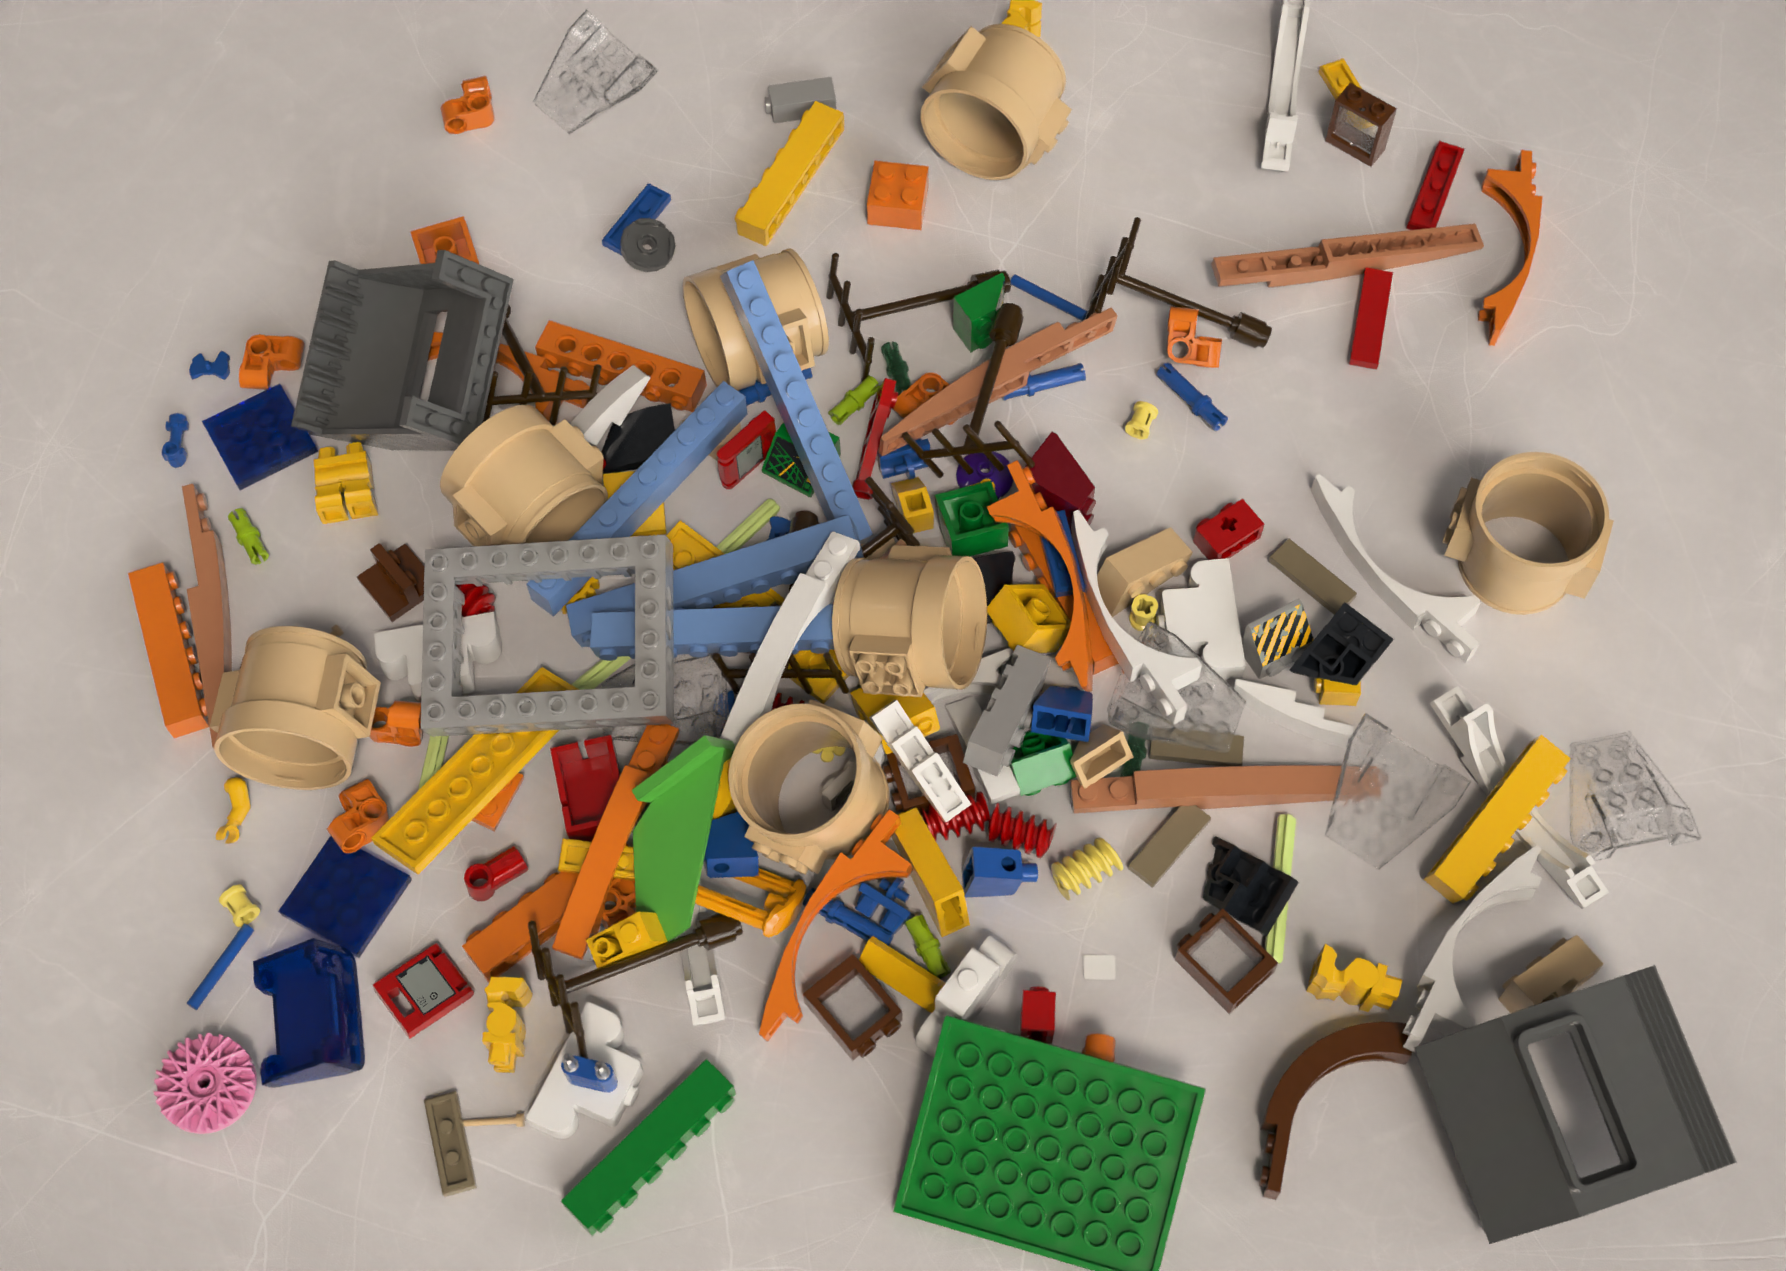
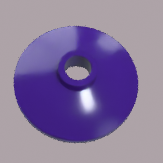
M993 451L992 453L1004 466L1002 471H998L983 453L968 454L964 459L973 468L974 472L968 475L958 465L956 472L957 484L959 488H964L979 483L983 479H991V482L995 484V493L999 499L1007 494L1013 484V477L1007 466L1010 462L1002 454ZM982 469L990 470L988 473L981 472Z

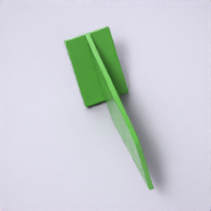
M704 735L632 789L637 801L650 803L633 830L636 913L638 911L656 913L668 942L688 930L691 925L723 764L732 757L736 747L733 741Z

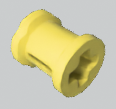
M1138 401L1134 404V414L1131 421L1126 423L1125 431L1131 437L1142 440L1148 438L1151 422L1156 419L1159 412L1152 404Z
M1146 594L1138 595L1134 598L1131 605L1132 611L1130 612L1129 621L1134 629L1147 631L1153 628L1155 624L1158 603L1152 596Z
M241 884L230 887L219 897L220 904L223 907H227L233 916V923L237 927L251 923L260 913V908L256 904L251 903L246 896V890Z

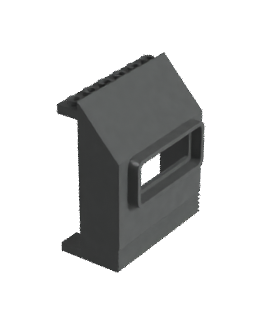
M438 250L435 263L358 270L336 260L329 261L291 427L309 432V435L351 443L360 442L362 445L388 450L455 451L464 439L483 423L514 279L446 250ZM440 312H448L429 399L425 401L420 399L419 396L437 316Z
M1655 965L1414 1047L1489 1244L1580 1218L1737 1163ZM1564 1032L1570 1034L1620 1159L1619 1165L1582 1178L1577 1174L1528 1050L1529 1044Z

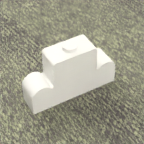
M1229 558L1198 561L1191 569L1188 588L1168 589L1162 592L1159 606L1160 615H1157L1158 633H1163L1166 654L1174 656L1202 654L1200 661L1202 665L1201 673L1210 680L1242 679L1246 664Z
M494 612L461 617V626L464 627V634H461V656L464 657L463 664H460V685L463 687V694L471 693L475 690L473 661L489 664L497 660L501 654L500 632ZM423 624L375 632V652L383 674L391 680H399L408 675V682L414 698L417 702H421Z
M989 936L978 950L972 947L937 994L935 1010L921 1026L916 1036V1046L934 1058L945 1015L974 1022L1016 964L1017 953L992 936Z
M588 1001L580 1014L585 1032L584 1037L588 1059L609 1064L617 1077L618 1085L614 1091L606 1093L569 1083L561 1068L563 1056L567 1053L579 1056L576 1035L574 1032L571 1033L526 1117L531 1127L558 1139H567L575 1134L579 1127L578 1113L589 1116L610 1127H616L627 1106L632 1107L639 1093L637 1086L644 1074L638 1059L615 1050L622 1044L624 1039V1030L618 1017L614 1013Z

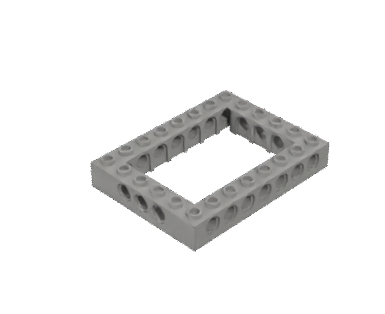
M666 535L425 550L421 730L432 737L674 724L673 544ZM631 574H635V687L462 696L463 687L460 685V664H463L464 657L461 656V634H464V627L461 626L462 605H465V597L456 585L475 584L476 586H483V583L504 582L508 585L512 584V581L534 580L536 583H541L542 579L563 578L565 581H572V578L593 576L595 579H601V576L624 575L625 577H631Z

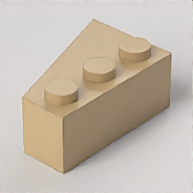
M1171 527L1105 559L1097 574V581L1102 600L1112 617L1132 605L1134 598L1138 595L1148 594L1173 576L1181 575L1187 569V562L1193 552Z
M1575 935L1568 941L1562 938L1549 949L1551 951L1549 955L1544 958L1541 956L1537 957L1526 967L1527 970L1519 976L1516 974L1502 985L1505 991L1498 1000L1510 1013L1570 994L1593 977L1604 964L1578 935Z

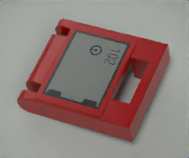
M765 410L757 417L755 416L747 426L717 451L721 484L725 489L730 490L734 488L766 459L776 433L775 418Z
M438 943L427 948L373 984L375 993L409 1039L474 995V991L470 986L459 992L460 989L467 985V982L445 953L440 954L442 948ZM399 990L415 1010L406 1017L402 1015L392 999L400 995Z

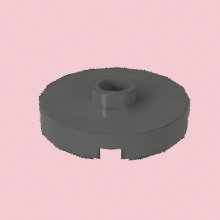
M651 218L637 219L623 230L620 241L621 254L625 261L637 270L644 272L658 271L666 267L672 260L676 247L674 235L671 231L669 232L665 227L666 225L661 221ZM647 244L651 246L652 249L647 250L643 247V245Z

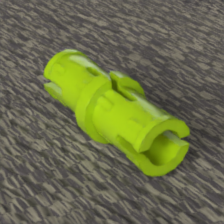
M867 376L854 390H849L845 393V398L828 412L833 422L837 425H842L856 410L860 411L865 407L864 403L878 392L880 388L878 381L872 376Z
M235 509L239 519L231 511L228 514V520L237 533L236 539L238 543L244 546L251 563L255 565L261 564L257 553L261 555L265 562L269 554L259 539L260 532L256 527L252 526L245 509Z
M924 915L909 919L905 926L917 947L915 949L917 955L922 957L928 971L939 979L950 974L951 969L939 948L941 944L931 933Z

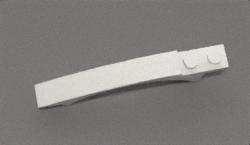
M1282 0L1261 166L1264 169L1289 171L1292 143L1298 115H1296L1297 90L1310 0Z
M1320 473L1317 474L1311 492L1320 512L1344 553L1370 587L1412 630L1421 623L1429 635L1437 637L1446 645L1447 650L1453 656L1459 657L1466 663L1474 656L1480 642L1461 626L1475 615L1481 600L1475 595L1442 597L1425 594L1406 587L1389 577L1371 560L1357 536L1353 521L1355 490L1348 485L1345 489L1339 491Z
M1074 511L1071 524L1073 543L1085 584V593L1103 637L1128 680L1132 682L1140 677L1145 691L1151 692L1157 700L1156 703L1160 713L1164 717L1168 716L1174 725L1184 720L1187 704L1177 690L1197 681L1202 665L1197 658L1169 655L1147 647L1135 640L1116 623L1105 607L1097 581V567L1107 548L1105 542L1109 533L1105 527L1094 532L1080 511Z
M832 531L806 575L803 573L799 574L776 614L748 670L720 739L733 741L736 746L749 726L772 710L780 678L794 647L816 615L834 601L836 588L844 568L855 558L861 548L858 540Z
M1007 648L982 658L975 678L965 689L928 687L924 690V694L932 704L961 695L991 696L994 689H998L1002 673L1007 664L1011 665L1014 651ZM880 743L874 758L882 767L886 754ZM855 756L846 763L844 771L837 778H831L822 789L823 805L831 812L851 794L857 770Z
M1459 686L1433 700L1430 705L1464 754L1460 759L1486 796H1488L1509 769L1497 739L1493 709L1487 702L1474 710ZM1534 807L1529 813L1532 816L1530 822L1521 831L1517 829L1515 834L1528 850L1535 845L1541 848L1537 860L1581 909L1609 893L1592 867L1596 863L1592 856L1564 839L1546 822Z
M1535 845L1512 862L1479 892L1449 929L1416 988L1422 992L1415 1006L1421 1009L1417 1018L1411 1015L1403 1031L1404 1034L1408 1035L1404 1048L1416 1053L1414 1047L1420 1046L1428 1027L1448 1036L1475 1026V1021L1466 1010L1459 996L1453 975L1452 961L1456 937L1462 928L1481 912L1503 903L1532 899L1536 891L1533 888H1538L1542 880L1541 877L1531 873L1540 853V847Z
M695 904L690 928L679 935V937L693 933V929L696 928V921L707 917L705 907ZM698 945L682 950L685 985L693 1026L726 1020L714 950L707 951L704 946L699 947Z

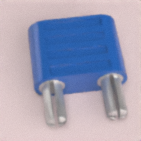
M569 1053L563 1056L561 1068L570 1084L606 1093L616 1089L618 1080L609 1064L572 1054L569 1055Z

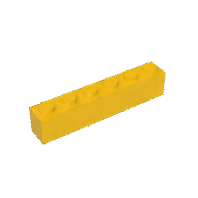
M817 101L814 102L809 110H805L801 123L797 129L794 128L791 131L784 148L778 150L772 166L765 169L759 185L753 187L744 207L738 209L735 215L738 235L767 247L843 133V112Z
M1542 734L1530 741L1423 880L1452 904L1462 899L1468 901L1479 888L1475 883L1481 876L1486 877L1496 866L1497 863L1494 859L1498 853H1505L1513 844L1514 839L1511 836L1517 829L1521 831L1530 822L1532 816L1529 813L1534 806L1540 807L1549 797L1550 793L1547 789L1552 783L1556 785L1566 775L1567 770L1564 767L1571 758Z

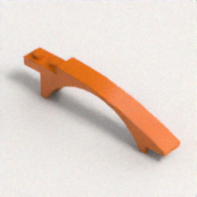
M1521 150L1515 171L1487 169L1482 183V192L1500 204L1514 220L1524 246V266L1519 275L1502 290L1484 298L1483 308L1485 309L1480 310L1478 313V321L1489 322V345L1495 346L1506 328L1523 290L1539 237L1543 196L1535 195L1536 185L1532 184V179H1534L1536 173V162H1532V151Z
M433 333L427 361L438 358L443 333ZM500 343L496 363L512 371L524 382V375L509 346ZM524 351L545 393L556 392L560 372L556 370L549 371L546 358ZM566 377L563 392L589 390L590 387L581 380L574 381ZM587 399L561 400L560 406L563 401L584 408ZM553 401L535 402L536 409L549 421Z
M1016 460L1007 466L1019 491L987 506V509L996 522L1021 526L1042 536L1062 556L1073 586L1074 605L1068 635L1055 659L1063 671L1073 667L1084 691L1091 692L1093 691V662L1088 611L1076 560L1058 513L1053 506L1047 507L1040 492L1035 494L1031 484L1036 481L1028 466L1023 468L1020 462Z
M668 724L646 726L629 765H625L598 825L552 946L553 950L583 960L588 949L586 940L598 934L605 903L619 860L635 823L647 802L637 801L632 789L668 763L669 755L679 736V728Z
M890 809L885 815L880 814L874 820L870 827L872 830L871 834L866 840L861 839L851 852V855H853L852 859L843 853L839 854L809 899L784 950L765 1006L759 1035L768 1042L787 1016L797 1024L803 1017L796 992V961L802 939L815 916L833 898L855 885L879 878H908L913 871L911 863L886 846V843L901 825L900 816Z

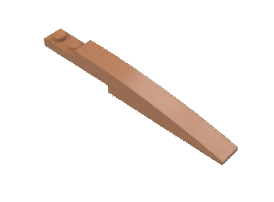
M1476 224L1323 239L1317 247L1214 257L1211 266L1218 287L1266 282L1268 288L1364 274L1366 267L1386 270L1429 262L1483 249L1484 244Z
M1112 307L1101 313L1094 312L1088 319L1080 323L1074 322L1066 329L1058 321L1007 348L1004 352L989 404L1026 386L1031 371L1112 332L1118 316ZM990 359L941 390L881 437L879 447L881 457L908 444L902 438L904 432H908L914 440H917L931 433L935 428L939 429L974 412Z
M194 484L182 486L198 586L188 588L187 595L210 728L222 674L232 671L230 608L222 544L214 530H212L209 519L205 518L204 511L208 510V505L204 493L199 494ZM210 728L212 747L214 748L218 733Z
M1285 765L1134 771L1133 776L1101 778L1086 789L1080 785L1078 780H1071L1070 783L1073 814L1193 805L1200 809L1378 798L1381 796L1375 766Z

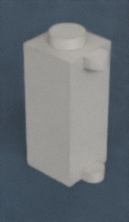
M832 77L769 85V97H764L766 112L772 113L773 123L801 120L805 110H809L815 101L836 109Z

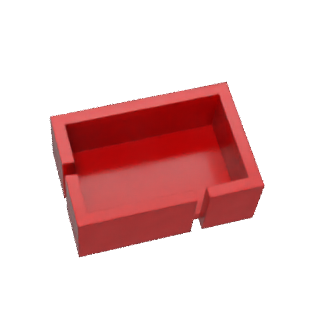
M611 735L585 740L584 745L589 758L584 760L578 742L550 748L566 833L569 839L592 842L621 773Z

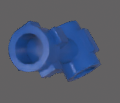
M174 413L169 416V421L165 424L166 430L171 431L170 441L163 445L161 455L172 467L178 468L185 464L187 453L181 447L183 431L189 430V423L185 415Z

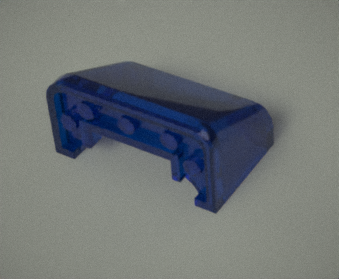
M312 938L253 961L254 985L263 994L273 998L277 1055H269L261 1062L260 1076L262 1086L277 1088L351 1074L360 1071L364 1067L365 1051L357 965L353 954L348 949Z

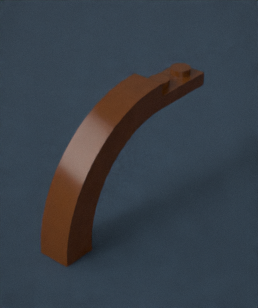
M1372 1022L1344 1028L1318 1040L1290 1065L1275 1088L1262 1121L1261 1130L1273 1132V1134L1268 1133L1264 1153L1270 1154L1268 1166H1262L1259 1186H1264L1263 1197L1276 1200L1281 1192L1294 1114L1300 1100L1307 1091L1324 1076L1347 1065L1368 1061H1387L1406 1065L1412 1056V1051L1404 1048L1408 1035L1404 1034L1403 1031L1407 1023Z

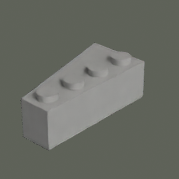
M1020 645L1016 646L1011 665L1007 664L1002 673L998 689H994L987 709L983 711L968 740L963 763L997 777L1003 766L1009 767L1015 754L1014 746L1019 748L1026 733L1024 728H1031L1033 706L1043 694L1042 690L1051 661L1050 657Z

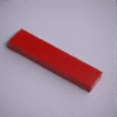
M1438 141L1406 229L1436 228L1465 148Z
M1365 268L1349 365L1376 370L1378 368L1393 272Z

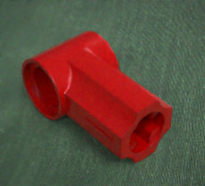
M514 846L484 864L471 865L464 874V881L469 896L476 901L489 900L494 895L495 890L526 873L528 867ZM478 879L487 880L483 886L473 885Z

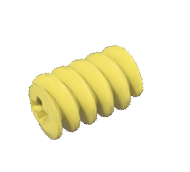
M1097 838L1094 841V846L1086 844L1083 847V852L1075 850L1073 858L1065 856L1062 859V864L1059 862L1052 863L1051 871L1059 892L1065 899L1070 900L1068 890L1071 889L1076 895H1080L1079 884L1082 883L1087 889H1090L1091 877L1098 883H1101L1102 877L1100 872L1103 871L1107 876L1111 877L1113 876L1111 866L1114 865L1119 871H1122L1123 865L1113 847L1104 839Z

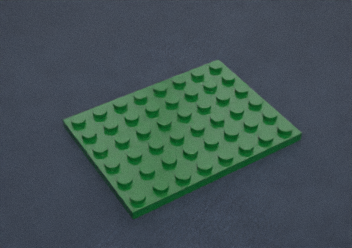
M945 1015L893 1212L1092 1271H1159L1206 1088Z

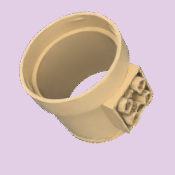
M994 24L977 31L970 26L945 52L922 87L930 93L921 109V123L927 139L945 160L970 175L989 180H1003L1015 176L1030 163L1035 165L1043 156L1044 151L1049 153L1058 141L1055 138L1056 135L1061 134L1069 124L1067 117L1072 109L1060 100L1066 86V75L1063 65L1049 45L1025 29L1008 24Z
M788 248L781 251V253L770 254L761 258L757 254H753L686 276L683 279V298L690 328L702 361L716 387L725 381L739 391L755 385L757 378L761 384L766 383L720 278L726 271L754 260L801 370L815 366L814 357L827 353L829 337L822 303L805 263L793 249Z
M531 405L510 407L495 414L478 426L454 451L443 470L440 480L442 494L453 505L454 526L473 547L569 541L608 498L607 490L602 485L604 457L601 451L596 446H591L584 439L581 430L576 426L572 427L566 419L553 426Z
M1526 452L1515 454L1495 464L1485 474L1482 481L1471 477L1467 488L1461 487L1451 511L1450 524L1447 526L1442 543L1447 544L1444 556L1458 560L1459 570L1466 586L1486 605L1510 614H1534L1551 608L1566 593L1585 599L1601 571L1614 520L1609 519L1608 503L1603 490L1584 468L1567 458L1551 453ZM1501 517H1519L1534 521L1557 537L1565 549L1568 561L1551 564L1537 563L1520 558L1506 550L1493 538L1485 522Z
M893 545L887 559H852L840 576L832 614L834 649L842 670L849 676H857L863 692L871 694L922 697L925 686L962 690L971 684L981 663L987 631L986 589L983 575L977 562L969 556H952L950 547Z
M277 626L259 630L253 633L246 642L245 654L242 658L240 670L222 674L210 723V728L218 733L214 747L216 756L234 772L251 780L275 787L317 790L337 786L345 782L351 774L357 739L370 737L381 682L366 670L367 663L362 653L352 644L337 636L315 629L296 626Z
M812 699L809 700L808 704H791L776 708L752 723L739 739L729 766L731 797L739 814L749 824L744 837L754 843L752 849L762 853L764 857L777 863L781 861L789 865L791 869L804 875L807 874L808 870L819 874L825 860L837 859L840 853H843L845 856L851 855L855 845L861 839L866 840L871 834L872 830L870 827L878 815H885L889 808L888 781L881 765L874 758L883 738L865 721ZM837 746L853 749L856 757V778L851 794L841 810L828 822L814 830L800 834L786 833L779 815V795L782 784L792 767L809 753L821 748Z

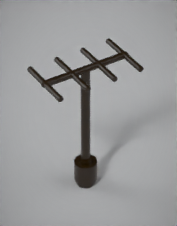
M1135 217L1129 238H1122L1117 257H1110L1105 275L1100 274L1086 319L1094 312L1101 313L1106 295L1113 294L1117 283L1174 307L1199 309L1197 316L1227 327V331L1231 332V339L1254 348L1257 346L1264 348L1272 332V327L1268 326L1265 321L1243 312L1238 317L1235 315L1230 317L1125 275L1141 222L1139 217Z
M833 253L830 273L828 274L829 280L826 297L827 299H832L834 292L840 304L838 325L843 327L845 319L847 320L852 332L849 352L855 354L858 346L864 360L861 381H864L869 376L875 339L869 337L866 346L860 331L861 321L953 300L955 296L1000 273H1003L1005 276L1004 295L1010 292L1011 283L1008 273L1005 270L1000 271L997 269L972 275L971 280L964 286L852 311L848 303L851 282L845 281L842 289L836 275L839 254Z
M1004 303L996 311L989 335L994 341L995 346L970 426L968 424L963 426V430L967 434L964 445L953 447L945 436L935 428L932 430V434L944 448L924 451L908 432L902 434V438L938 478L943 477L944 473L933 462L932 458L952 456L966 473L971 475L974 470L961 455L983 453L998 471H1002L1004 469L1003 464L992 452L1014 449L1029 468L1035 466V462L1021 447L1019 441L1010 434L1000 421H996L994 426L1007 441L984 443L979 438L1007 346L1014 345L1017 342L1023 323V311L1016 304Z
M508 304L502 334L524 375L522 392L520 395L494 396L498 372L494 371L483 422L490 418L492 405L517 403L519 405H527V403L553 401L549 422L554 426L557 422L561 400L587 399V405L597 395L596 390L602 367L599 364L594 366L589 390L563 392L568 369L562 366L556 392L545 393L507 320L511 314V307Z
M871 477L866 478L865 482L873 491L871 496L879 504L877 509L885 518L883 522L887 528L861 547L864 558L870 556L893 537H896L898 541L902 539L906 542L907 546H920L919 541L913 535L915 530L895 507L894 503L889 500ZM774 601L769 606H782L783 602L780 605H778L777 602Z
M810 511L797 512L791 520L789 533L820 524L818 516ZM794 583L789 585L788 593L790 592ZM827 652L823 655L829 669H801L793 653H791L781 678H798L807 694L813 692L807 678H835L842 693L847 694L849 692V688L842 677V672L838 669L830 653ZM714 653L712 658L720 669L722 677L726 679L733 692L738 694L740 687L734 678H745L749 669H728L718 653ZM755 653L749 655L751 662H753L756 656Z
M716 913L697 920L693 933L565 981L564 975L558 974L555 976L550 949L544 947L541 950L536 923L530 921L527 924L537 977L539 980L546 978L551 1005L553 1007L560 1005L565 1031L567 1034L574 1032L579 1057L587 1059L585 1032L582 1026L579 1004L575 1001L570 1004L567 997L568 993L695 945L699 947L704 946L709 951L735 941L737 936L743 934L740 921Z

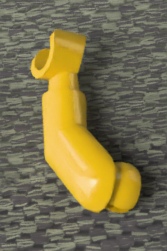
M240 777L229 778L224 783V790L230 796L232 809L227 817L228 822L226 825L220 827L216 832V840H223L227 831H229L225 844L234 843L238 840L239 830L237 826H241L251 807L246 781Z

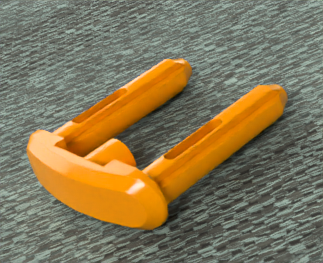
M760 868L759 876L732 877L770 892L765 900L764 910L701 885L698 886L695 904L763 930V936L768 938L781 933L795 921L801 911L806 891V885L802 879L794 882Z

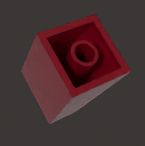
M1052 431L1031 458L1035 462V466L1030 468L1036 481L1031 485L1035 494L1038 492L1042 494L1048 508L1053 506L1056 512L1065 510L1072 534L1071 524L1074 511L1079 510L1089 525L1093 521L1094 514H1092V510L1096 504L1094 499L1095 486L1059 436Z

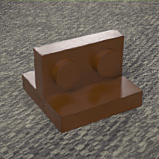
M379 543L370 549L376 564L358 575L357 579L390 621L394 622L424 601L425 566L406 544H403L395 551L391 549L386 551Z

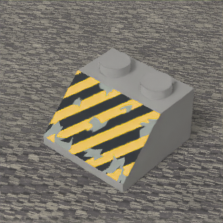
M1299 598L1247 624L1242 641L1244 658L1258 679L1267 675L1273 677L1279 674L1286 665L1292 662L1295 663L1305 649L1313 642L1314 638L1303 604Z

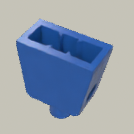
M1050 686L1034 703L1031 732L1089 742L1093 694L1081 691L1077 687Z
M739 812L712 820L703 862L706 875L709 878L759 876L758 853L752 849L754 843L744 837L749 824L742 818Z
M972 847L961 868L965 898L1014 895L1022 882H1037L1038 880L1037 864L1022 863L1021 852L1014 849Z

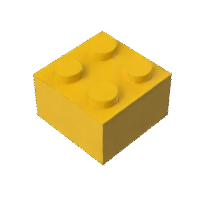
M1044 584L1004 585L987 606V613L991 617L992 623L1001 631L1008 641V646L1013 651L1017 645H1020L1037 653H1055L1064 643L1071 625L1070 619Z

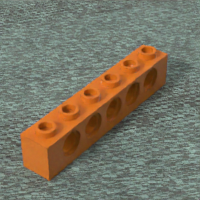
M550 320L535 346L537 355L546 358L548 368L556 367L560 369L562 366H565L568 369L567 372L576 377L583 376L592 379L594 366L596 364L601 365L602 368L598 381L600 385L609 384L629 367L635 365L650 377L640 395L652 402L671 403V406L677 410L694 412L707 386L705 370Z

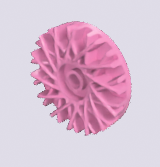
M206 1033L205 1037L202 1034H198V1038L194 1040L188 1037L185 1038V1044L183 1045L179 1042L177 1044L179 1048L174 1053L169 1050L167 1052L169 1058L162 1059L164 1064L162 1070H156L159 1078L154 1079V1083L157 1085V1091H154V1095L157 1097L156 1103L160 1106L161 1113L170 1122L184 1131L206 1134L217 1132L230 1126L245 1113L255 1094L257 1075L251 1057L240 1044L234 1042L228 1036L225 1038L221 1034L218 1037L213 1036L211 1033ZM208 1082H210L209 1086L206 1087V1088H204L205 1085H206Z

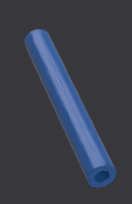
M1016 274L1013 275L1010 281L1011 285L1081 321L1087 315V310Z
M247 924L242 925L186 1004L198 1010L255 931Z

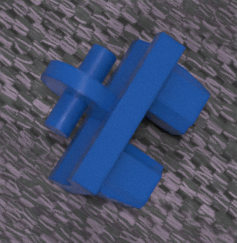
M919 438L915 440L924 451L930 450L928 439L921 440ZM908 444L882 457L878 452L883 479L906 473L909 480L914 479L915 470L928 467Z
M900 877L895 879L893 883L884 878L882 879L879 887L887 891L886 895L881 894L864 882L858 889L862 894L858 899L855 909L870 919L880 904L889 909L880 925L894 934L901 929L906 921L915 917L913 913L894 902L898 898L906 903L910 897V894L902 890L905 881Z

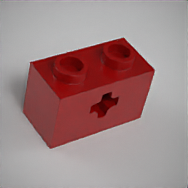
M1242 498L1235 504L1228 503L1219 511V514L1213 518L1207 517L1199 522L1196 526L1193 543L1208 560L1230 558L1260 539L1265 524Z
M1038 986L1031 987L1029 990H1023L1020 1036L1052 1044L1055 1031L1056 992H1049L1048 988Z

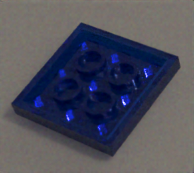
M280 383L202 421L239 490L318 452L308 432L291 427L295 409Z
M330 836L278 912L288 920L360 958L412 881L410 875L362 849L353 853H344L332 836Z

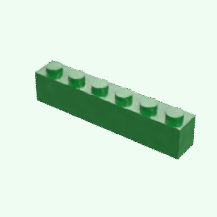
M706 1059L561 1200L565 1209L591 1236L597 1231L599 1233L605 1231L614 1221L613 1215L621 1207L624 1209L628 1208L639 1196L637 1192L646 1183L650 1185L656 1181L663 1172L662 1167L670 1159L673 1161L678 1159L687 1149L686 1143L694 1135L696 1137L701 1136L711 1125L710 1120L718 1112L722 1114L731 1107L735 1101L733 1097L736 1095L734 1086Z

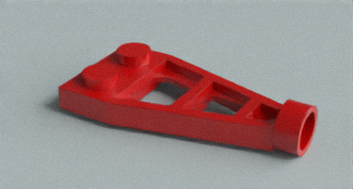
M888 378L884 379L874 397L857 476L852 485L857 498L873 499L871 496L873 491L865 480L871 477L886 419L889 418L891 409H894L898 398V392L894 391L896 381Z

